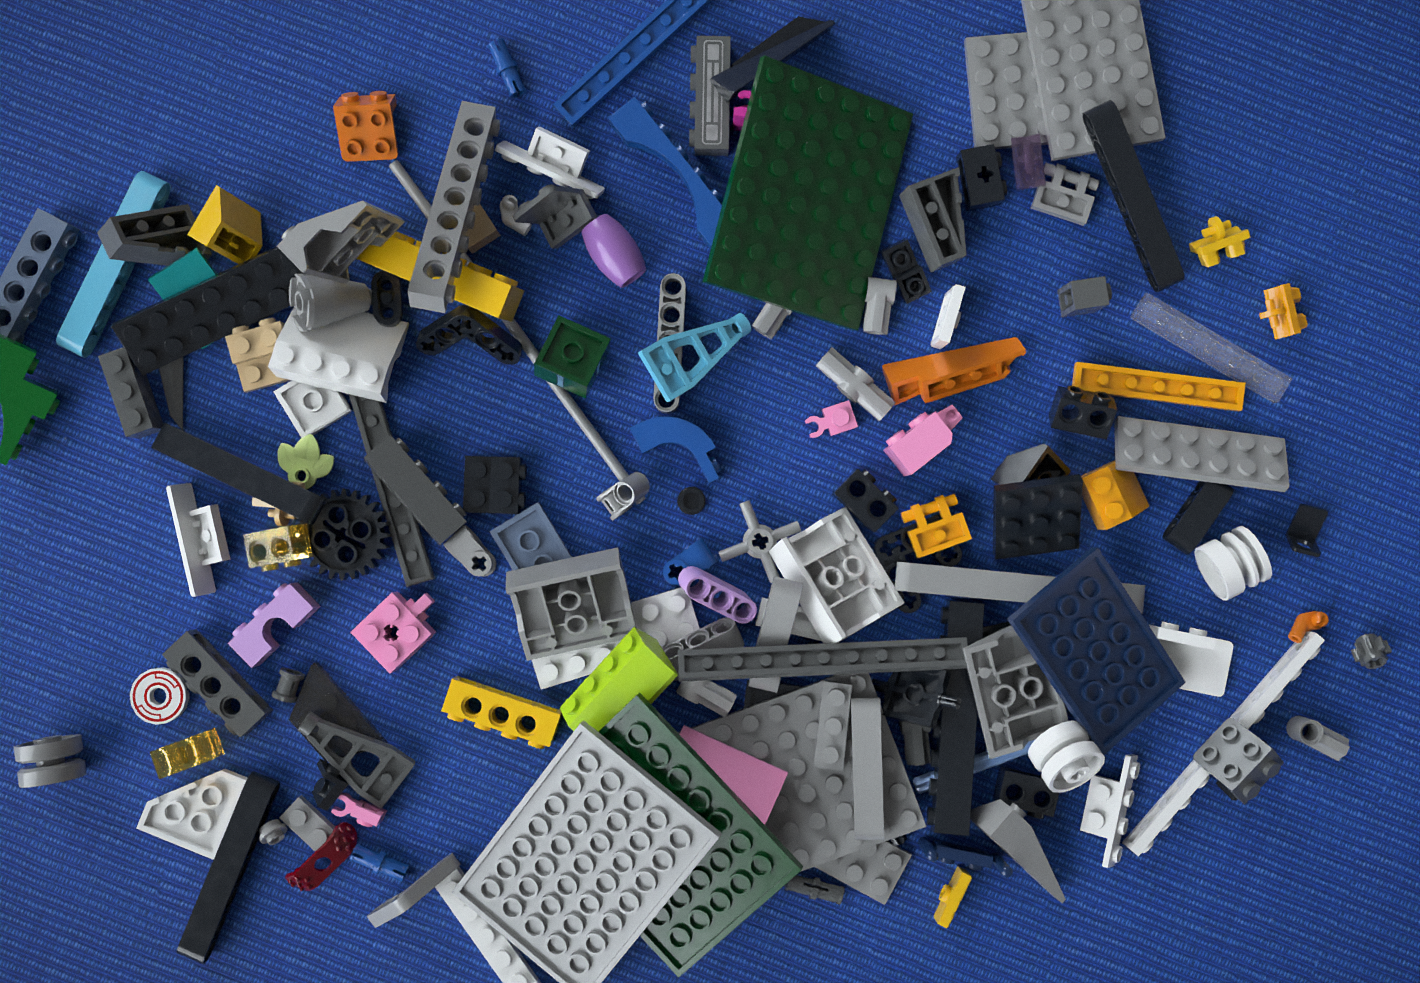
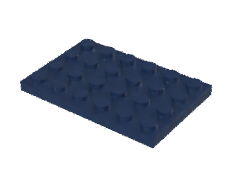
M1091 547L1007 618L1074 719L1088 733L1089 741L1094 742L1103 755L1186 683L1099 548Z

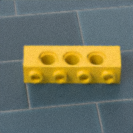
M460 676L452 678L441 710L448 713L447 718L463 722L466 719L475 722L474 727L490 731L493 728L502 731L501 736L517 740L520 737L529 740L528 744L539 749L552 745L562 716V712L559 709ZM470 698H477L481 702V711L474 712L469 708L468 702ZM497 707L507 709L509 713L508 720H499L495 715V709ZM522 717H533L536 727L531 730L524 728Z

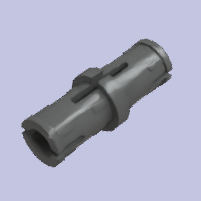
M796 875L785 884L786 891L789 890L808 895L811 900L819 898L840 905L844 895L843 886L822 882L818 877L811 879Z

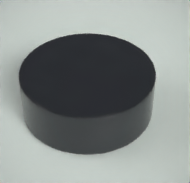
M687 487L679 493L677 503L682 512L688 515H695L703 510L705 496L700 489Z

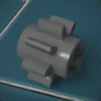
M1365 634L1358 637L1354 643L1356 648L1351 650L1355 662H1360L1362 667L1365 666L1368 669H1377L1384 666L1388 660L1387 654L1392 653L1388 641H1383L1381 636L1377 637L1375 634Z

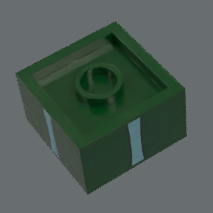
M558 315L534 363V376L586 398L609 353L611 338Z

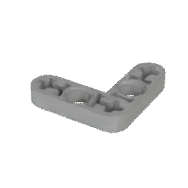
M453 853L449 854L406 890L375 908L367 915V918L377 928L399 916L424 897L461 864Z

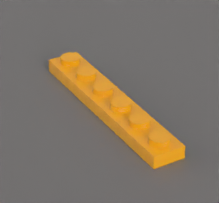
M1076 362L1074 364L1072 386L1091 393L1100 391L1110 396L1238 412L1243 409L1246 384L1244 382Z

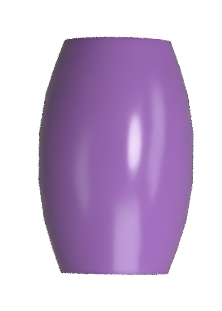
M603 214L584 227L582 236L592 260L599 270L613 283L623 288L646 272L645 262L638 245L629 232L608 214Z

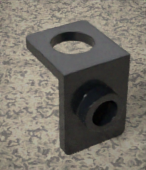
M1307 504L1299 505L1285 534L1293 551L1320 557L1321 552L1315 539L1328 515L1326 509ZM1298 543L1305 544V545H1307L1308 547H1310L1311 549L1302 547V546L1299 545Z

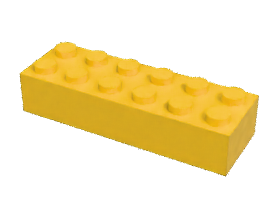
M396 231L382 247L368 245L356 259L411 281L421 241L417 240L414 245L416 239ZM460 258L462 260V271L460 278L455 277L453 285L456 286L454 300L499 319L512 322L525 291L517 288L518 281L495 273L493 278L491 277L493 271L472 262L465 266L467 260Z

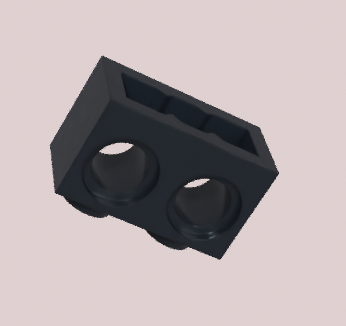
M1058 386L1048 416L1051 428L1107 440L1117 407L1114 397L1105 392L1097 391L1091 393L1083 391L1076 386ZM1067 405H1075L1073 409H1063ZM1095 411H1103L1100 415H1091Z
M855 469L832 494L872 533H875L899 509L894 504L897 499L886 489L881 492L874 485L877 480L867 470L864 469L861 472L859 469ZM853 481L861 482L864 487V492L860 497H854L849 491L850 484ZM876 500L880 501L884 506V512L879 517L873 516L870 512V505Z
M1000 766L992 799L994 801L1001 799L1009 806L1015 803L1020 809L1026 810L1027 815L1044 819L1045 815L1054 817L1059 793L1052 792L1042 779V775ZM1017 784V794L1013 797H1007L1006 789L1008 786ZM1039 791H1045L1044 801L1034 803L1035 794Z

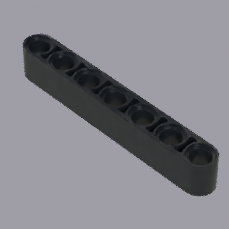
M1108 100L1082 114L1083 122L1147 279L1153 290L1158 293L1185 279L1184 272L1119 110L1112 100Z
M165 422L151 448L313 526L327 500Z
M252 771L247 778L178 945L177 954L201 964H205L209 959L260 836L259 829L265 824L278 793L280 781L256 771Z

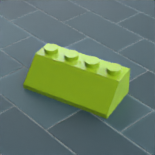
M633 627L561 705L560 710L568 726L573 731L584 720L599 732L639 692L652 704L678 676V673L657 639Z

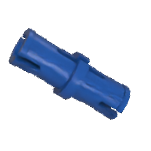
M503 38L497 39L500 51L495 41L490 42L488 49L491 51L496 62L497 74L503 78L510 98H517V91L514 86H516L519 95L522 96L527 90L518 74L517 62L512 60L505 40Z
M356 844L353 850L354 854L350 856L349 860L373 869L372 873L378 875L380 872L400 882H403L407 874L406 871L410 867L409 864H404L387 857V853L383 851L378 853L360 846V844Z

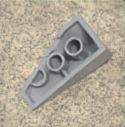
M1001 799L971 809L970 820L998 844L1007 855L1017 862L1059 902L1063 903L1066 900L1033 828L1023 819L1026 813L1015 803L1009 806Z

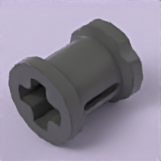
M280 668L279 673L281 677L277 689L272 692L271 696L283 702L295 703L298 699L296 693L300 681L304 680L305 674L290 668Z

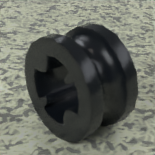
M958 545L951 546L953 548L951 552H955V558H949L948 562L943 560L945 556H941L942 550L935 552L936 561L948 567L957 565L962 558L961 548Z

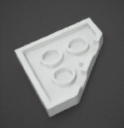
M223 769L154 798L146 803L136 829L214 860L247 777L228 769Z

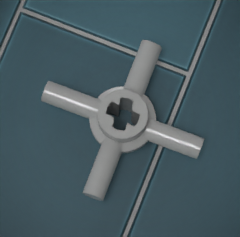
M748 500L739 504L749 528L744 534L743 542L718 552L722 562L744 553L760 558L769 582L772 583L774 576L779 578L780 576L769 550L777 544L778 540L801 532L798 521L775 530L766 525L759 524L752 504ZM757 533L761 537H767L768 542L764 543L766 546L764 549H760L759 546L753 547L752 540H756L754 535Z

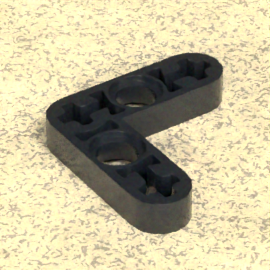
M468 305L458 306L421 329L416 341V347L420 352L426 355H436L467 337L498 361L508 365H513L520 361L523 348L516 338L479 310ZM441 328L451 329L454 333L445 332ZM481 333H489V334L493 335L494 337H493V338L485 337V336L482 335Z
M933 515L926 518V522L929 524L942 518L940 515ZM916 523L885 534L874 543V553L889 578L890 570L897 566V562L907 563L904 555L914 552L913 546L907 544L905 535L907 531L918 528ZM899 534L900 543L905 550L900 551V546L891 549V555L889 556L885 552L881 553L879 548L883 547L882 542L884 540L889 544L897 542L898 540L895 538V535ZM898 591L901 598L904 599L902 591ZM907 592L909 596L915 597V600L911 602L912 607L908 608L907 605H901L898 609L904 613H914L921 605V596L917 592Z

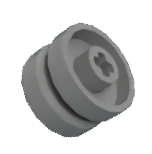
M81 734L43 737L13 746L16 762L21 764L36 763L23 767L17 772L19 788L49 785L87 775L84 759H65V757L75 755L83 750Z

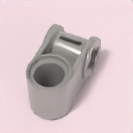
M634 472L605 490L596 500L604 504L611 514L610 519L614 521L649 492V481L642 473Z
M465 524L444 543L445 548L451 555L461 562L472 575L485 577L495 571L497 565L495 557L482 544L478 536ZM478 558L487 560L484 563L486 569H477L479 565Z

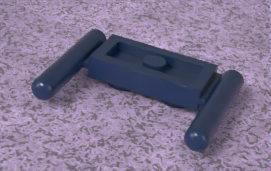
M921 837L918 840L919 847L931 862L938 860L946 864H954V861L964 862L966 867L974 870H982V867L991 868L993 864L1003 877L1009 878L1012 876V868L996 852L990 854L987 850L933 839L932 843H930L926 837Z

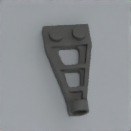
M310 711L297 729V731L307 737L333 767L340 771L339 774L357 794L382 809L416 762L391 744L328 722ZM315 726H318V732L314 733L312 730ZM333 736H340L352 743L353 746L345 757L338 756L329 748L328 742ZM358 751L370 752L377 755L380 759L379 764L369 776L360 775L352 766L351 759Z

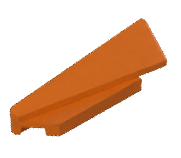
M1017 337L884 364L882 365V370L891 398L895 402L894 405L920 394L924 403H929L1004 379L1011 371L1009 365L1016 357L1024 356L1026 349Z

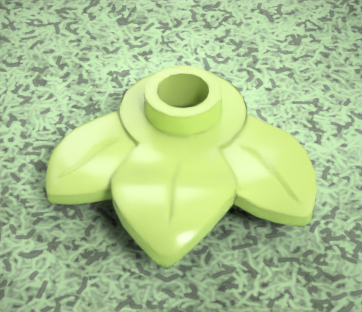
M312 434L301 438L295 447L281 443L278 448V462L280 467L288 473L289 482H304L306 490L311 488L318 478L327 476L333 468L334 456L320 455L319 444ZM303 470L306 473V478L300 481L298 473Z

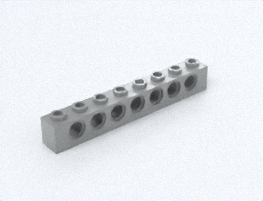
M467 101L461 102L408 288L410 307L446 313L448 302L453 303L456 292V286L453 285L455 277L460 278L462 260H460L462 253L466 254L468 249L469 236H466L467 231L474 227L475 212H473L475 205L479 206L482 195V189L479 188L480 183L486 182L488 174L486 161L493 157L494 142H492L493 136L498 137L500 130V120L496 119V108L493 106Z

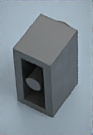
M1105 276L1070 281L1057 290L1061 318L1095 313L1110 305L1109 300L1112 299L1111 286L1109 283H1106Z

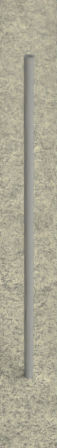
M398 160L392 162L389 168L428 219L432 206ZM461 254L460 258L467 260L465 266H468V263L472 262L467 254ZM514 318L512 322L501 319L513 337L522 344V349L534 364L539 352ZM546 381L618 480L621 481L629 474L568 391ZM645 496L638 500L636 504L638 505L646 499Z

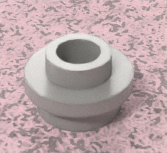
M279 819L269 821L259 829V840L262 844H277L284 839V834L288 828Z

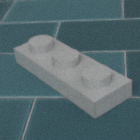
M823 680L814 767L843 771L852 683Z

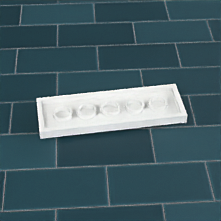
M681 587L631 602L637 629L657 639L662 648L700 629L691 598ZM621 640L533 659L532 662L540 689L590 675Z

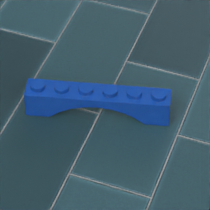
M633 97L608 117L610 126L627 147L639 149L656 156L668 164L680 176L694 203L697 218V234L711 250L722 208V197L715 189L709 190L704 183L706 181L705 176L697 167L692 169L686 161L689 157L680 145L675 147L669 140L671 134L662 123L659 125L655 123L651 118L654 114L650 107L644 101L639 103Z

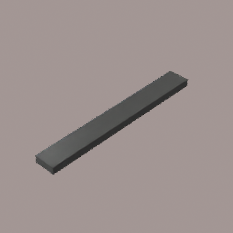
M349 394L366 454H368L390 435L392 436L383 402ZM372 470L383 510L387 513L385 515L386 520L391 523L388 527L390 534H392L393 544L406 587L435 579L419 522Z

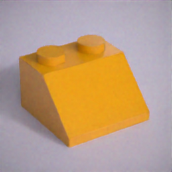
M1115 460L1081 475L1083 480L1082 498L1097 530L1110 529L1135 517L1149 507L1134 472L1116 470Z

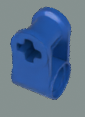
M701 538L668 561L663 568V575L668 583L679 585L677 578L673 577L670 579L668 577V574L671 572L669 568L671 565L674 564L676 568L681 566L683 569L694 566L704 571L718 561L703 538Z

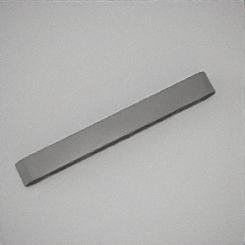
M897 562L895 590L1026 603L1056 577ZM1121 583L1140 613L1143 614L1145 585Z

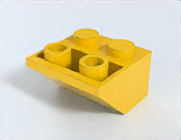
M216 185L187 235L235 263L240 264L257 256L263 246L261 213Z

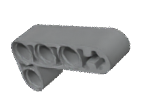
M774 576L756 647L788 645L803 583ZM781 677L749 678L748 686L777 693Z

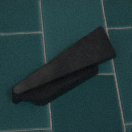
M798 16L732 63L729 69L713 76L710 80L728 103L739 92L748 90L753 86L760 57L765 55L785 63L831 30L835 22L833 20L825 22Z

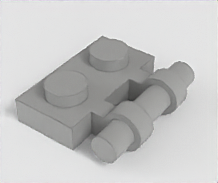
M1045 163L1042 174L1051 176V182L1042 179L1039 181L1031 209L1084 226L1087 223L1095 199L1094 196L1084 193L1086 188L1096 191L1099 180L1091 178L1090 174L1082 171L1079 174L1067 170L1066 166L1061 164L1055 166ZM1062 180L1075 184V190L1060 186Z

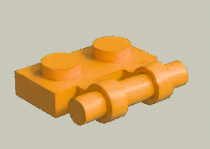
M955 494L946 497L940 495L935 497L932 502L921 506L918 503L910 506V510L901 512L904 523L915 520L918 528L907 531L917 558L972 539L963 513L959 512L954 515L950 513L949 507L958 504ZM939 511L942 519L927 524L924 516Z

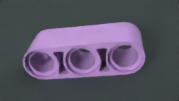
M694 566L686 567L680 572L678 582L691 599L738 623H748L755 618L757 607L744 591ZM699 579L697 585H695L694 587H690V584L694 580ZM722 591L718 598L713 599L717 592ZM745 603L741 609L736 610L740 604Z

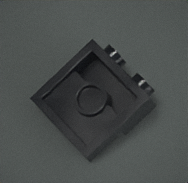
M465 456L463 510L472 513H521V509H525L526 492H521L522 480L527 478V464L522 463L523 458Z

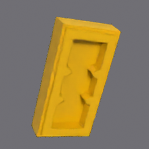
M957 866L949 885L945 884L939 894L940 903L933 916L937 924L945 928L949 927L972 879L968 871L960 866Z

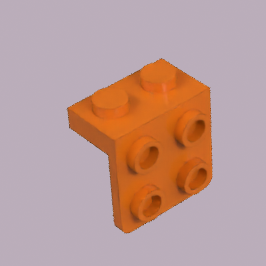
M374 91L370 95L359 96L357 92H348L338 98L333 106L341 156L344 161L392 160L397 158L398 146L393 120V111L397 106L395 94H387L386 91Z

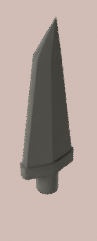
M184 356L159 368L169 414L182 431Z

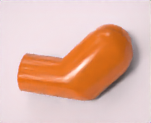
M1318 611L1299 614L1290 630L1288 638L1293 642L1301 643L1307 631L1317 630L1328 624L1329 618L1327 614Z

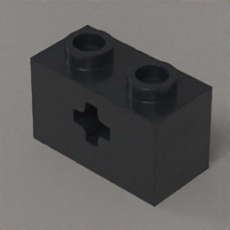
M991 144L961 150L956 156V160L960 170V181L966 212L999 206L1005 200L1004 196H1007V185L1004 179L1001 180L999 169L1002 168V159L1000 153L995 151V145ZM981 172L983 177H988V180L985 183L983 178H978V175Z

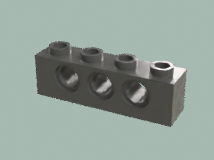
M197 629L186 631L162 654L167 660V666L173 672L182 675L186 680V686L193 693L200 694L206 701L205 705L208 710L215 715H219L226 722L225 727L233 735L243 737L249 734L273 711L268 703ZM194 657L201 661V669L199 671L195 670L192 665ZM213 678H217L221 683L219 692L215 691L212 687ZM233 698L240 702L241 708L239 712L234 711L231 707V700Z

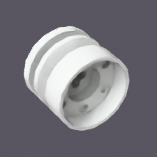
M1244 526L1232 529L1231 533L1222 534L1221 542L1214 539L1195 548V559L1204 580L1211 590L1223 601L1243 593L1245 584L1249 587H1255L1259 582L1271 579L1272 567L1264 548L1255 535Z

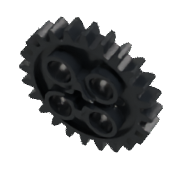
M342 489L341 494L338 490H331V497L328 494H321L320 496L327 500L314 526L303 520L300 521L306 527V531L298 532V535L306 537V541L300 543L299 546L308 547V551L303 557H313L314 559L310 566L316 567L321 565L319 574H325L329 571L330 579H335L338 574L341 581L347 580L349 575L352 580L358 579L359 572L363 576L370 574L368 566L373 569L378 568L379 566L375 559L381 560L386 558L381 549L390 548V545L384 542V538L392 537V534L384 532V528L391 525V523L382 522L381 520L387 514L386 511L377 512L376 510L380 503L373 502L369 504L371 495H364L361 498L360 490H354L352 494L350 489ZM339 508H342L345 513L342 522H339L336 518V512ZM325 520H327L328 523L334 526V528L336 529L326 526L324 524ZM363 522L367 524L369 529L366 537H363L359 531L360 525ZM347 529L345 534L353 539H344L345 535L338 530ZM325 532L330 536L328 546H325L322 542V536ZM354 540L364 543L366 545L365 549ZM348 547H351L354 551V557L351 561L345 556V551Z

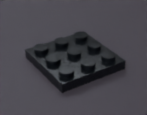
M1080 474L994 485L993 555L995 560L1079 549L1083 480Z

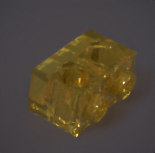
M307 523L288 525L243 535L249 568L261 567L262 572L279 569V563H283L284 568L302 565L301 559L312 557Z
M216 728L149 752L159 779L225 754Z

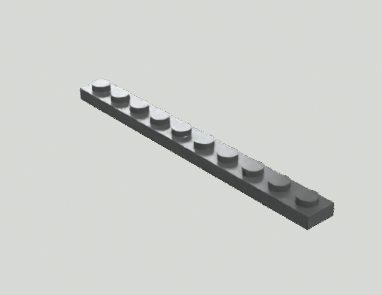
M967 637L678 650L679 682L967 669L963 648L968 646Z

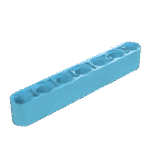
M145 171L138 172L116 216L163 208L170 194V184ZM101 244L56 338L58 346L83 358L92 353L136 262L109 259L103 244Z

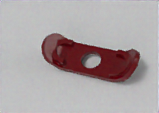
M347 822L336 825L328 840L299 868L297 867L294 872L286 874L285 879L291 887L296 886L301 892L303 890L310 891L318 887L353 852L358 839L355 828ZM327 857L331 860L330 865L325 869H317L314 866L319 858Z

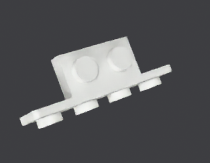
M542 127L536 128L528 151L508 141H503L496 145L495 151L502 154L501 157L512 163H522L527 166V170L534 174H545L553 178L552 181L559 186L583 189L588 199L598 198L605 190L603 186L581 177L590 150Z
M191 483L167 486L166 490L190 594L192 597L215 593L216 588L210 565L230 560L218 504L197 509Z
M1125 755L1120 781L1099 775H1094L1090 781L1080 830L1107 838L1102 866L1106 868L1115 866V863H1119L1122 856L1123 848L1119 844L1121 835H1125L1128 828V819L1125 816L1127 807H1131L1134 799V791L1131 790L1133 779H1137L1140 771V763L1137 762L1138 755Z

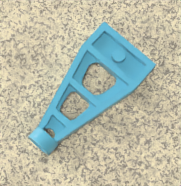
M738 313L728 320L666 336L641 350L638 354L666 402H669L693 388L740 338L751 332V325L742 313ZM710 333H716L722 345L712 354H708L700 339ZM692 345L700 357L699 362L688 372L683 370L674 354V350L677 347Z

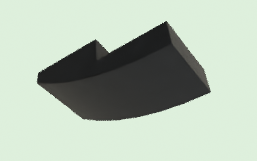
M904 238L880 250L892 279L897 281L896 287L906 304L932 292L922 266H919L908 239Z

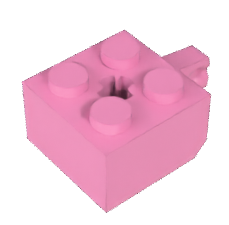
M953 405L938 413L933 412L928 415L924 412L908 423L910 429L907 432H904L902 429L886 441L889 446L883 451L903 476L912 475L952 443L953 433L951 430L963 417Z
M398 591L392 592L351 631V634L389 673L395 672L436 633L426 622L429 616L425 613L435 600L428 593H425L416 602L412 598L407 601ZM397 627L399 629L396 632L397 636L392 637L390 634L392 632L391 628Z

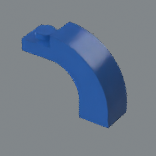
M656 417L629 428L643 455L665 444L681 445L695 456L709 484L719 479L717 473L721 469L715 457L709 458L707 456V453L715 450L716 446L709 436L693 423L676 417Z

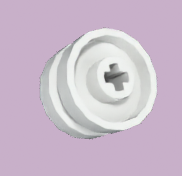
M1073 720L1062 722L1049 728L1032 743L1028 750V757L1035 768L1042 772V779L1048 788L1056 793L1070 791L1083 785L1100 771L1105 760V756L1094 742L1089 741L1088 733L1077 721Z

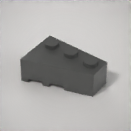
M959 167L909 185L899 195L930 273L953 265L966 256L964 220L961 219L960 207L962 195L959 193L958 177L960 176Z
M188 204L113 216L97 232L109 259L168 266L197 247L207 260L212 256L209 247L187 235L196 221Z

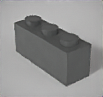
M124 347L98 356L125 436L140 439L159 432L163 426V421L147 375H141Z

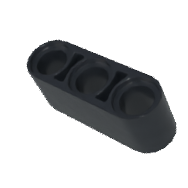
M1199 481L1164 531L1162 538L1185 555L1190 554L1229 501L1234 488L1226 484Z

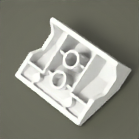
M294 306L276 340L268 368L274 375L279 378L386 403L388 399V382L395 360L401 354L409 323L401 321L397 326L384 327L376 321L373 314L363 312L311 331L301 332L295 325L292 317L297 315L296 306Z
M846 507L820 519L804 531L790 538L785 537L769 550L784 579L803 583L799 604L824 644L839 643L905 603L898 591L895 590V586Z

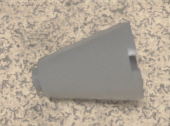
M303 273L295 274L296 277L290 280L289 303L290 307L296 306L297 315L292 317L295 325L301 332L311 331L369 310L370 305H372V290L365 283L348 281L344 284Z

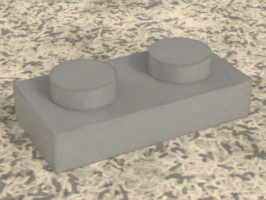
M302 795L279 817L314 851L318 850L328 840V837L335 828Z

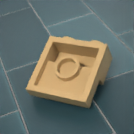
M275 318L261 320L258 322L260 327L249 329L248 326L233 328L232 335L225 336L232 363L237 366L243 391L246 393L291 381L276 377L268 368L276 340L285 325L281 321L276 322Z

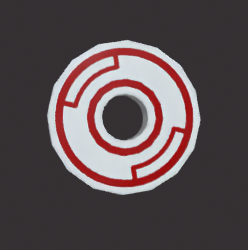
M165 667L149 669L140 674L134 681L130 691L131 706L136 715L143 721L155 725L169 723L180 717L187 708L190 698L185 679L180 674ZM157 688L163 689L166 693L164 703H158L154 699V691Z

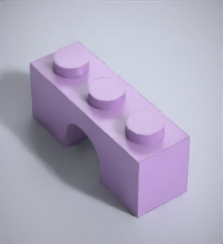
M298 582L290 583L289 585L287 583L282 584L273 593L275 598L268 605L266 603L260 605L253 612L254 618L248 624L244 622L233 631L232 635L234 638L228 644L251 668L261 665L280 646L271 635V625L276 618L284 619L292 628L301 626L321 607Z

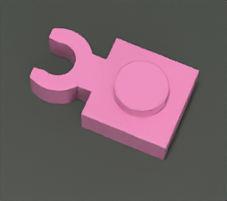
M849 400L822 409L823 418L811 416L805 420V424L815 422L818 425V431L809 434L810 438L819 437L825 429H828L830 436L858 427Z

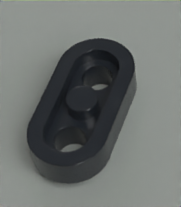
M382 270L377 272L371 281L373 315L380 325L394 327L403 318L401 282L398 276ZM391 283L392 287L390 290H383L384 284ZM388 310L394 311L393 316L390 318L384 317L385 312Z

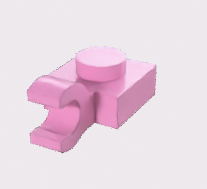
M341 793L338 799L345 802V809L335 806L331 811L334 815L340 817L351 813L350 816L357 818L356 821L366 827H372L373 825L377 827L383 821L387 810L380 809L364 800L358 801L347 793Z

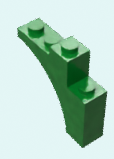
M0 334V404L3 414L0 463L7 465L9 459L16 460L23 445L18 443L22 434L29 435L36 422V420L31 418L32 415L44 420L47 413L50 415L54 414L60 400L56 399V390L25 377L26 373L32 375L39 363V359L34 358L37 351Z

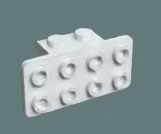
M1162 622L1161 627L1149 625L1186 682L1179 689L1221 697L1224 694L1233 652V644L1230 641L1206 637L1207 631L1190 628L1189 633L1178 631L1179 625Z

